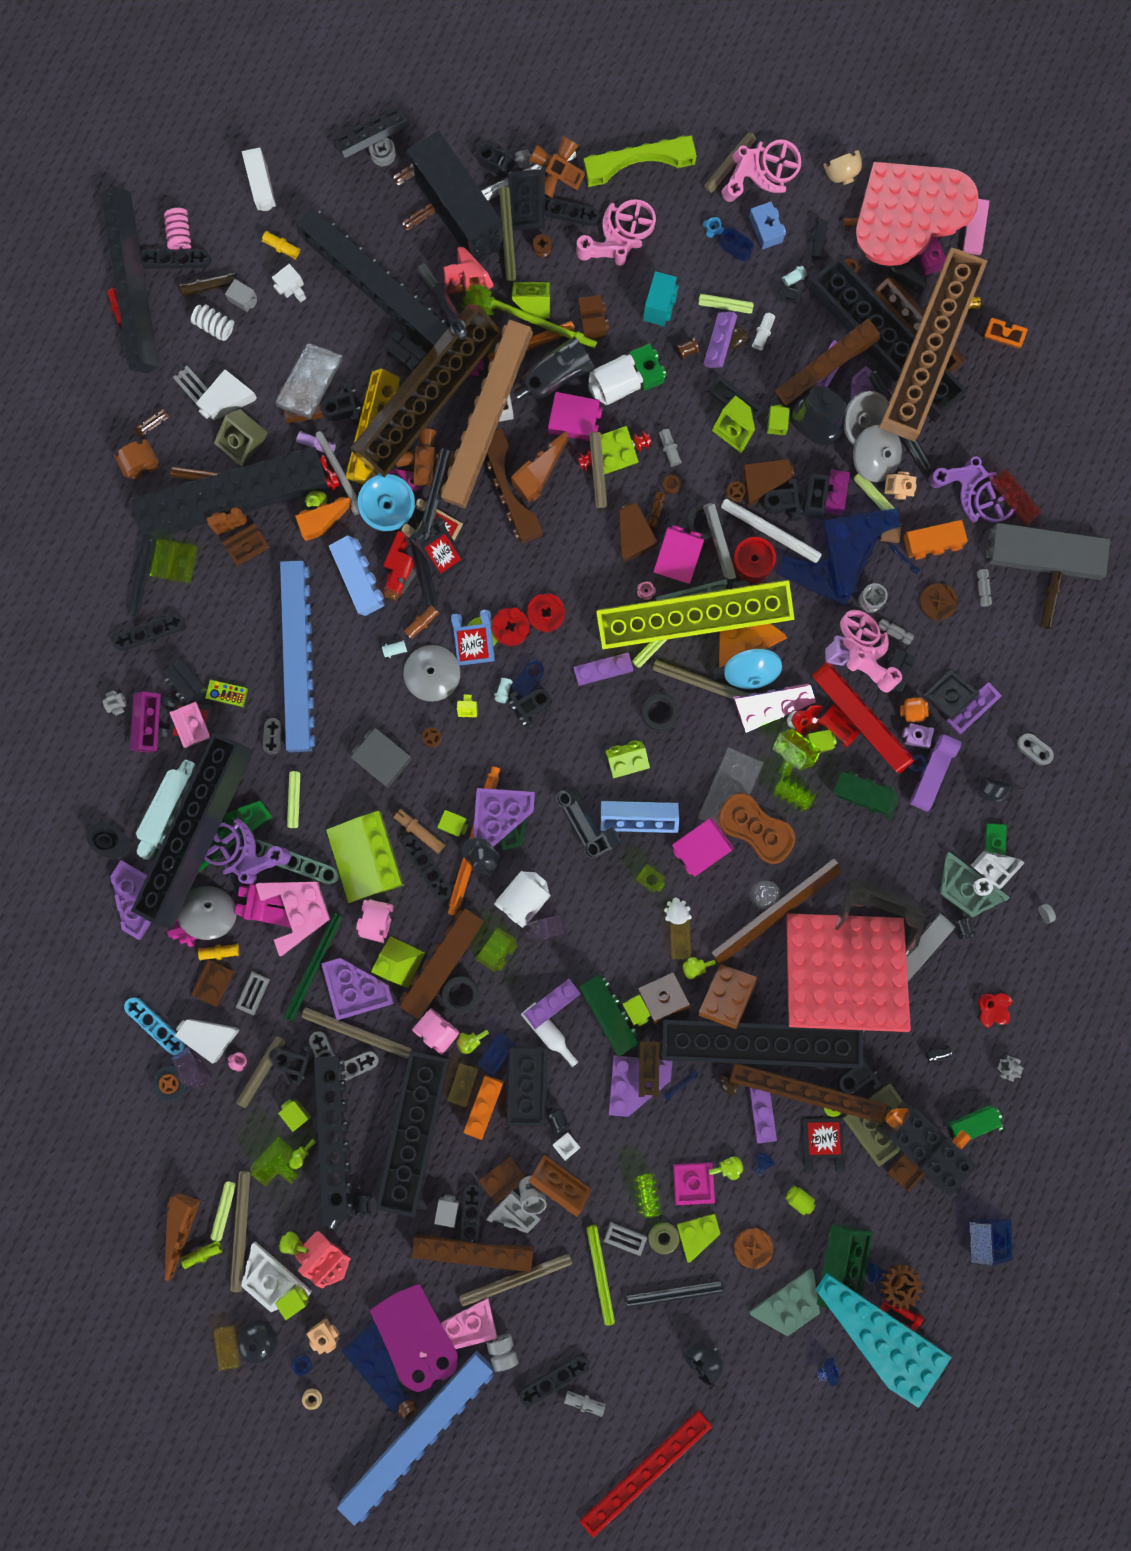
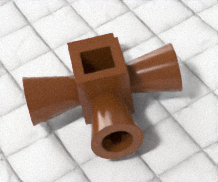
M562 136L557 155L553 154L551 157L537 144L529 160L531 163L546 167L545 172L548 174L545 177V194L553 198L558 179L578 190L586 172L567 161L579 145Z
M425 428L419 435L420 446H416V451L407 450L396 463L397 467L415 464L414 485L431 486L439 453H436L435 447H433L437 433L433 429ZM451 451L448 469L454 464V451Z

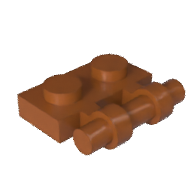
M232 508L230 514L217 512L207 518V521L212 530L219 535L244 525L247 518L239 508Z

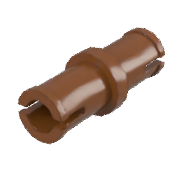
M430 605L424 613L415 617L416 620L404 632L413 639L423 628L426 629L428 627L427 624L439 615V612Z

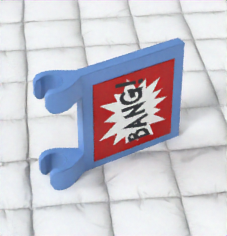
M482 610L480 612L482 620L480 625L462 627V616L460 614H453L451 616L459 666L495 661L490 611Z

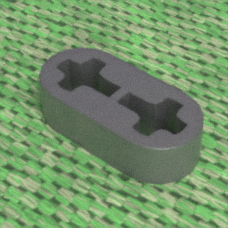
M275 718L268 719L264 725L263 749L270 755L277 754L281 750L283 726ZM273 722L278 726V729L274 730V735H272V730L269 728V725H272ZM271 738H274L273 742L277 745L276 748H273V751H270V748L267 747V744H271Z

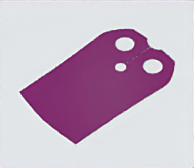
M420 1284L393 1294L370 1310L399 1379L405 1386L420 1392L430 1388L435 1380H445L455 1373L457 1351L437 1318ZM421 1351L427 1353L425 1359L420 1358L419 1354ZM440 1357H446L449 1360V1366L445 1370H440L436 1365L437 1359ZM415 1370H421L425 1375L421 1383H416L412 1379V1374Z

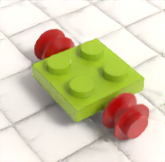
M627 426L602 434L604 475L638 463L634 448L641 452L644 446L649 449V445L652 444L649 434H645L644 431H642L641 436L634 434L631 441ZM587 450V455L583 456L580 453V457L577 458L580 468H584L585 471H587L588 466H592V456L589 450Z

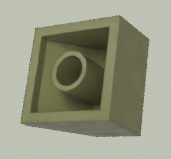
M241 409L225 415L214 444L243 467L262 446L268 432Z

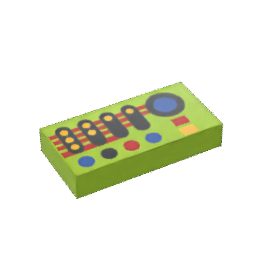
M210 680L205 698L244 707L248 689Z

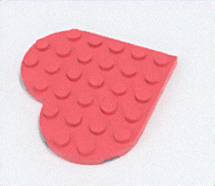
M874 162L856 228L859 249L864 252L869 260L877 264L893 266L910 262L911 258L924 252L930 243L931 237L952 235L956 233V230L963 226L966 227L972 221L978 208L977 187L969 176L955 169Z

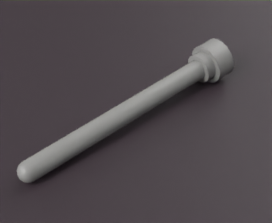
M318 431L316 437L352 502L351 510L353 514L358 515L360 514L358 497L348 479L345 478L346 475L324 434Z

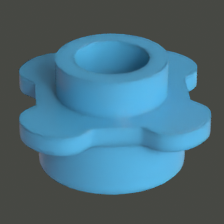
M713 217L703 222V227L707 231V237L712 238L716 234H723L724 228L721 227L720 218Z

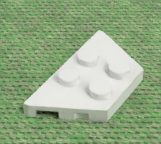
M256 1241L251 1245V1252L241 1286L270 1312L278 1309L275 1305L278 1298L297 1285L300 1288H304L308 1296L311 1294L312 1290Z

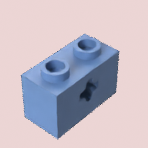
M772 202L752 208L749 214V219L762 250L782 243L786 235L785 227L783 224H780L778 219L779 212L776 207H773Z

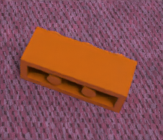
M962 520L910 531L903 536L908 557H914L915 560L922 559L929 553L939 555L947 549H951V551L960 550L968 542Z
M485 1075L465 1127V1134L480 1140L483 1139L504 1081Z

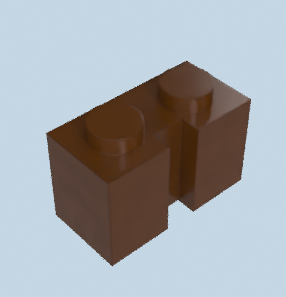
M601 295L578 298L584 336L590 339L606 337V331L609 330V322L603 315V313H606L605 301L602 302Z

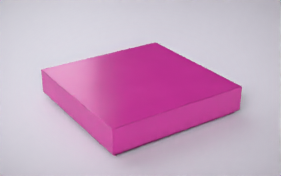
M712 1162L673 1164L675 1205L715 1203L714 1177L709 1175L708 1171L713 1169Z

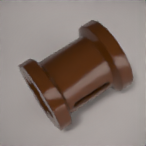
M693 337L683 344H676V351L681 360H684L690 354L700 352L698 343Z

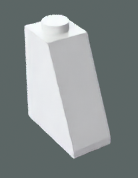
M261 148L242 151L256 207L258 210L268 211L275 207L276 204L268 167Z
M224 370L196 404L200 409L198 412L206 419L210 417L216 420L255 401L257 397L252 390L228 371Z
M188 1019L186 1021L183 1020L176 1028L178 1032L175 1037L213 1064L221 1057L239 1032V1029Z

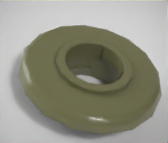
M660 1222L650 1230L648 1235L649 1244L655 1252L669 1254L678 1247L679 1233L672 1224ZM661 1233H668L670 1235L668 1243L662 1244L659 1242L658 1237Z

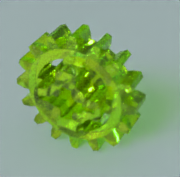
M483 285L470 286V291H465L467 296L462 298L464 304L461 307L465 309L468 304L478 305L488 316L493 315L492 308L495 305H492L494 297H490L492 292Z

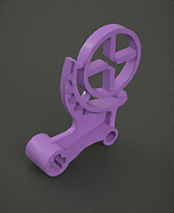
M977 456L968 460L963 468H952L950 470L938 468L930 474L928 482L933 488H940L954 481L961 483V505L972 523H975L979 517L991 523L1001 522L1009 518L1015 510L1016 495L1013 489L1005 482L994 481V476H997V472L988 473L981 465V459ZM941 476L942 480H937L936 477ZM989 478L990 482L982 485L977 491L973 490L979 481ZM991 485H999L1009 493L996 500L1001 502L1011 498V509L1005 517L999 504L994 505L999 519L989 518L981 511L993 505V501L979 506V495L983 488L986 487L991 500L996 498ZM971 495H974L973 503L976 514H974L971 507Z
M239 818L234 820L235 824L233 826L225 823L220 824L219 827L225 826L232 831L230 835L222 841L217 833L214 837L216 842L227 844L236 837L237 843L234 854L231 856L224 846L214 845L205 856V860L208 863L224 866L223 874L234 872L238 876L239 881L246 884H254L257 880L256 874L275 865H285L291 858L288 849L278 846L271 847L264 856L257 857L253 833ZM238 827L241 829L243 834L244 846H242V838L237 830ZM220 848L226 861L215 862L209 856ZM242 851L240 858L237 860L235 864H233L230 867L229 864L234 862L238 858L240 852Z

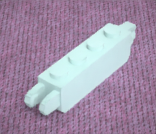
M184 760L178 770L172 769L167 772L136 832L137 838L141 840L137 854L144 860L151 859L156 849H160L197 767L195 763Z

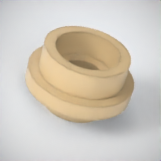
M315 1388L306 1390L302 1396V1403L309 1410L317 1409L322 1402V1394ZM309 1396H315L316 1401L311 1402Z

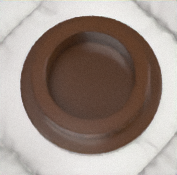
M404 1401L399 1406L397 1413L399 1417L406 1420L414 1415L417 1411L415 1401Z

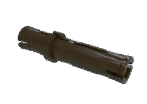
M235 272L201 280L197 278L196 281L181 283L180 288L183 296L198 292L202 294L204 291L230 286L234 279L237 280Z
M1051 571L1049 586L1045 591L1047 595L1040 624L1041 628L1052 629L1058 596L1062 591L1060 589L1063 577L1062 572L1059 574V571Z

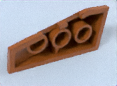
M566 431L549 444L546 452L540 451L533 463L529 460L511 477L512 488L527 503L531 500L535 501L540 497V491L544 487L568 441V433Z
M181 1193L171 1197L167 1205L169 1209L167 1214L165 1280L167 1281L175 1273L200 1204V1200Z

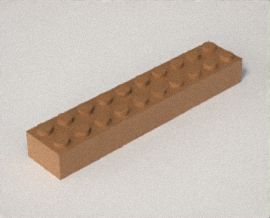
M951 247L879 426L880 429L914 442L919 436L987 260Z

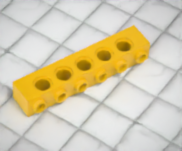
M383 369L372 371L355 441L378 415V408L381 411L400 388V377ZM352 452L345 478L364 485L369 479L377 476V474H374L367 466L365 467V464Z

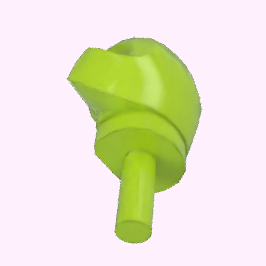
M311 491L306 496L305 503L308 507L319 506L327 503V496L322 491Z
M696 957L688 958V961L683 964L684 975L690 980L694 979L696 976L706 973L705 968L715 965L716 962L712 960L704 963L702 959L697 960Z
M485 1030L477 1036L474 1032L470 1035L461 1033L456 1045L460 1052L464 1054L471 1053L480 1045L479 1040L488 1035L489 1032Z
M312 1139L305 1148L300 1146L299 1149L290 1154L288 1162L292 1169H298L303 1165L304 1159L309 1154V1149L316 1141Z
M733 1156L723 1160V1162H719V1168L708 1170L709 1175L721 1172L723 1177L727 1176L731 1180H736L743 1172V1164L738 1157Z
M287 1232L286 1235L282 1236L279 1245L282 1253L298 1255L300 1252L308 1254L309 1249L303 1247L302 1241L299 1240L295 1233Z

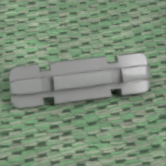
M987 569L977 571L979 596H981L980 605L984 607L992 604L991 597H989L991 591L990 582L987 579L989 577Z
M881 619L878 624L880 630H886V633L898 640L902 639V642L910 644L914 638L913 634L906 633L904 629L893 623L889 624V621L886 619Z

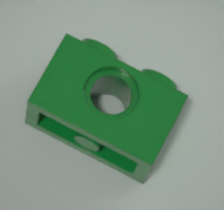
M647 344L629 352L635 362V365H633L635 371H639L643 378L641 383L643 391L664 383L666 371L664 366H660L658 362L659 356L655 348L652 349L651 345ZM647 364H649V365H651L653 368L650 369V370H647V369L644 368V366L647 365Z

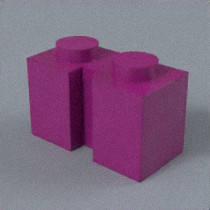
M831 469L828 474L830 479L825 512L841 515L845 509L850 472Z

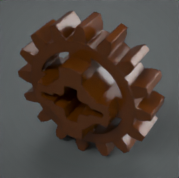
M894 1264V1269L888 1267L889 1273L882 1274L885 1281H880V1284L884 1285L880 1292L886 1294L883 1300L889 1301V1306H895L899 1310L902 1308L908 1310L909 1305L916 1306L914 1300H920L921 1298L918 1296V1293H923V1290L919 1289L923 1282L917 1280L920 1275L914 1273L915 1269L908 1267V1265L901 1264L900 1266Z

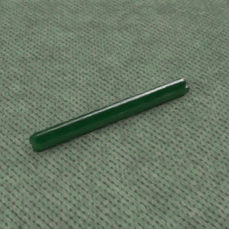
M337 913L332 914L284 1014L285 1019L289 1021L295 1019L343 918Z

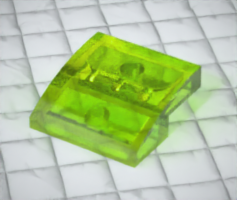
M158 539L150 576L191 583L198 547Z

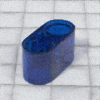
M726 228L722 232L720 246L723 250L740 261L750 259L754 244L748 237L734 228ZM731 238L733 241L728 242L725 239ZM741 248H746L748 251L743 252Z

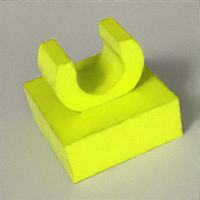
M464 694V701L457 702L458 717H477V702L472 701V695Z

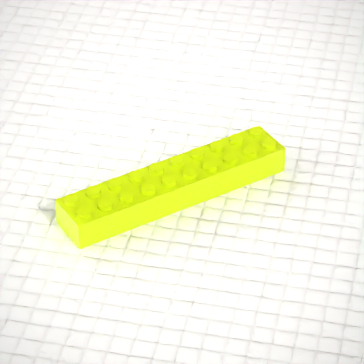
M789 580L605 608L596 611L602 649L794 620Z

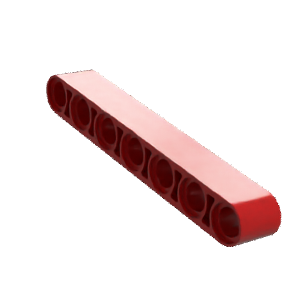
M829 662L823 664L812 674L816 682L897 773H901L915 761L906 748Z

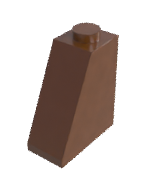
M789 459L744 465L742 471L747 506H752L765 498L769 491L778 490L787 484L788 480L794 476L793 465H790Z
M637 502L634 504L628 503L621 507L619 511L621 560L624 563L656 547L657 540Z

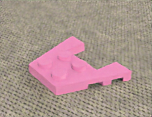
M318 882L255 884L261 901L281 895L293 933L274 939L279 956L285 955L290 949L330 920Z

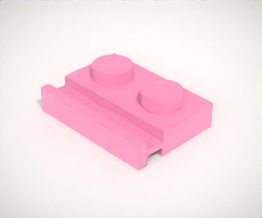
M197 702L169 712L184 748L211 738Z

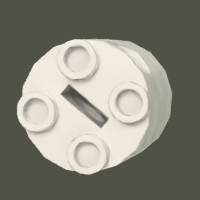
M630 354L627 356L622 355L590 371L588 385L590 392L595 399L600 400L605 406L640 389L643 378L639 371H635L633 366L635 362Z
M521 871L494 904L523 928L551 895L549 894L547 882L536 872Z

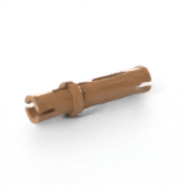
M402 809L393 817L407 828V832H412L437 854L445 847V844L422 827L416 818H411Z

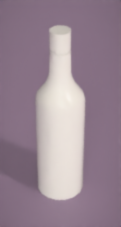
M536 1002L529 1006L523 1013H525L527 1010L533 1007L536 1004ZM523 1013L520 1014L549 1049L561 1053L572 1067L578 1063L576 1058L567 1049L564 1035L550 1019L534 1029Z

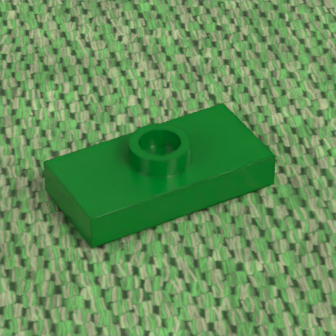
M986 824L985 851L1001 855L1006 854L1007 825Z

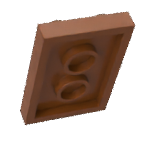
M720 964L700 1008L699 1016L736 1029L756 984L757 977Z
M546 1155L541 1158L529 1179V1182L534 1187L540 1189L576 1217L581 1213L592 1191L591 1188Z

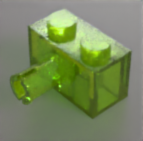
M794 729L779 733L772 748L784 758L779 773L787 777L791 775L794 766L800 771L814 766L821 752L819 748Z
M497 927L476 960L493 972H496L497 969L501 971L507 963L504 959L508 953L512 955L518 947L515 944L517 939Z
M277 1137L251 1165L250 1175L265 1187L277 1174L282 1176L289 1184H292L293 1180H296L298 1177V1173L286 1164L293 1158V1148Z

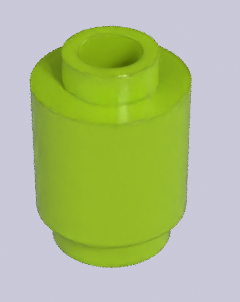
M793 1186L785 1197L788 1200V1204L802 1215L810 1214L816 1206L814 1204L815 1199L800 1187Z

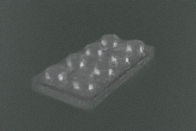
M308 343L275 402L276 406L311 419L343 360L342 355Z
M727 748L698 818L707 821L713 817L720 827L718 815L721 807L735 793L750 795L763 762Z

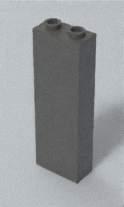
M997 523L989 530L988 540H991V544L986 551V558H989L988 564L1047 573L1059 571V574L1062 572L1063 575L1101 580L1106 577L1110 539Z

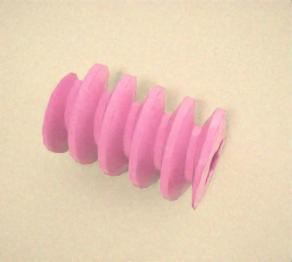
M173 208L164 213L167 247L169 249H191V245H189L191 240L188 238L190 232L188 231V217H186L188 212L186 209Z

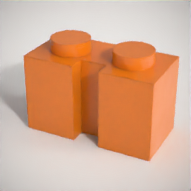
M991 318L983 338L1020 349L1028 329L1014 324L1010 329L1005 327L1006 322Z

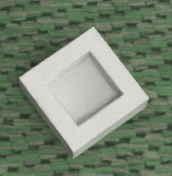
M569 1132L565 1133L553 1144L565 1161L580 1149V1146Z

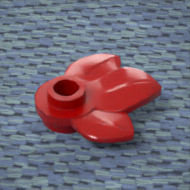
M321 456L320 462L328 476H325L327 485L335 490V487L339 486L336 473L329 470L326 457Z
M812 705L806 711L799 710L793 714L791 721L796 728L795 734L797 737L803 738L808 731L813 732L821 727V724L818 722L820 720L818 715L823 708L821 705Z
M1003 993L982 995L978 1000V1005L981 1009V1023L986 1028H990L994 1022L1001 1025L1008 1024L1010 1014L1006 1008L1013 1003V1000Z

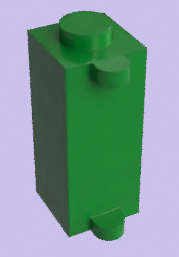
M991 1105L947 1124L953 1139L961 1130L967 1133L971 1139L996 1128L998 1131L1003 1130V1125L1000 1121L1002 1119L1001 1113Z

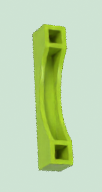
M692 135L679 136L676 139H664L658 143H645L639 147H626L620 151H608L601 155H589L587 158H584L583 167L586 172L588 187L607 183L619 170L637 162L657 161L681 168L695 165L697 155Z

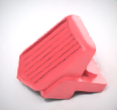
M458 247V265L451 264L444 267V284L447 295L462 291L465 292L466 298L484 294V291H488L494 286L488 272L466 248Z
M315 1232L303 1245V1247L309 1249L308 1254L300 1252L295 1257L302 1264L298 1269L301 1275L323 1289L326 1285H331L344 1278L351 1258L338 1245L330 1242L321 1232Z

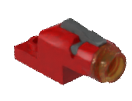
M399 531L383 565L385 570L391 572L388 573L383 596L393 601L401 598V595L404 594L416 575L413 569L414 562L412 557L401 553V551L406 550L408 541L406 540V535Z

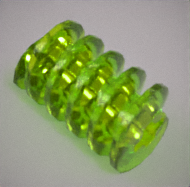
M782 775L774 788L773 797L780 794V801L787 798V805L794 802V809L801 806V813L806 809L808 810L817 793L810 796V789L804 792V786L802 785L797 789V782L790 785L791 779L787 778L783 781L784 775Z
M646 1173L632 1179V1182L638 1183L637 1186L633 1187V1190L639 1191L634 1196L641 1199V1201L636 1203V1206L642 1207V1209L637 1211V1214H643L645 1218L656 1217L662 1214V1211L658 1210L661 1207V1203L657 1202L660 1196L655 1194L658 1191V1187L653 1186L657 1183V1179L652 1178L656 1173Z

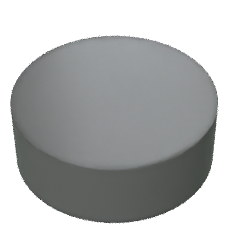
M1043 904L1038 907V911L1046 924L1055 921L1056 915L1050 905Z

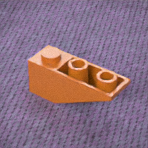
M341 497L336 499L334 503H324L319 505L317 509L311 511L303 510L299 515L295 516L304 540L308 541L324 535L351 507L352 502L350 498Z

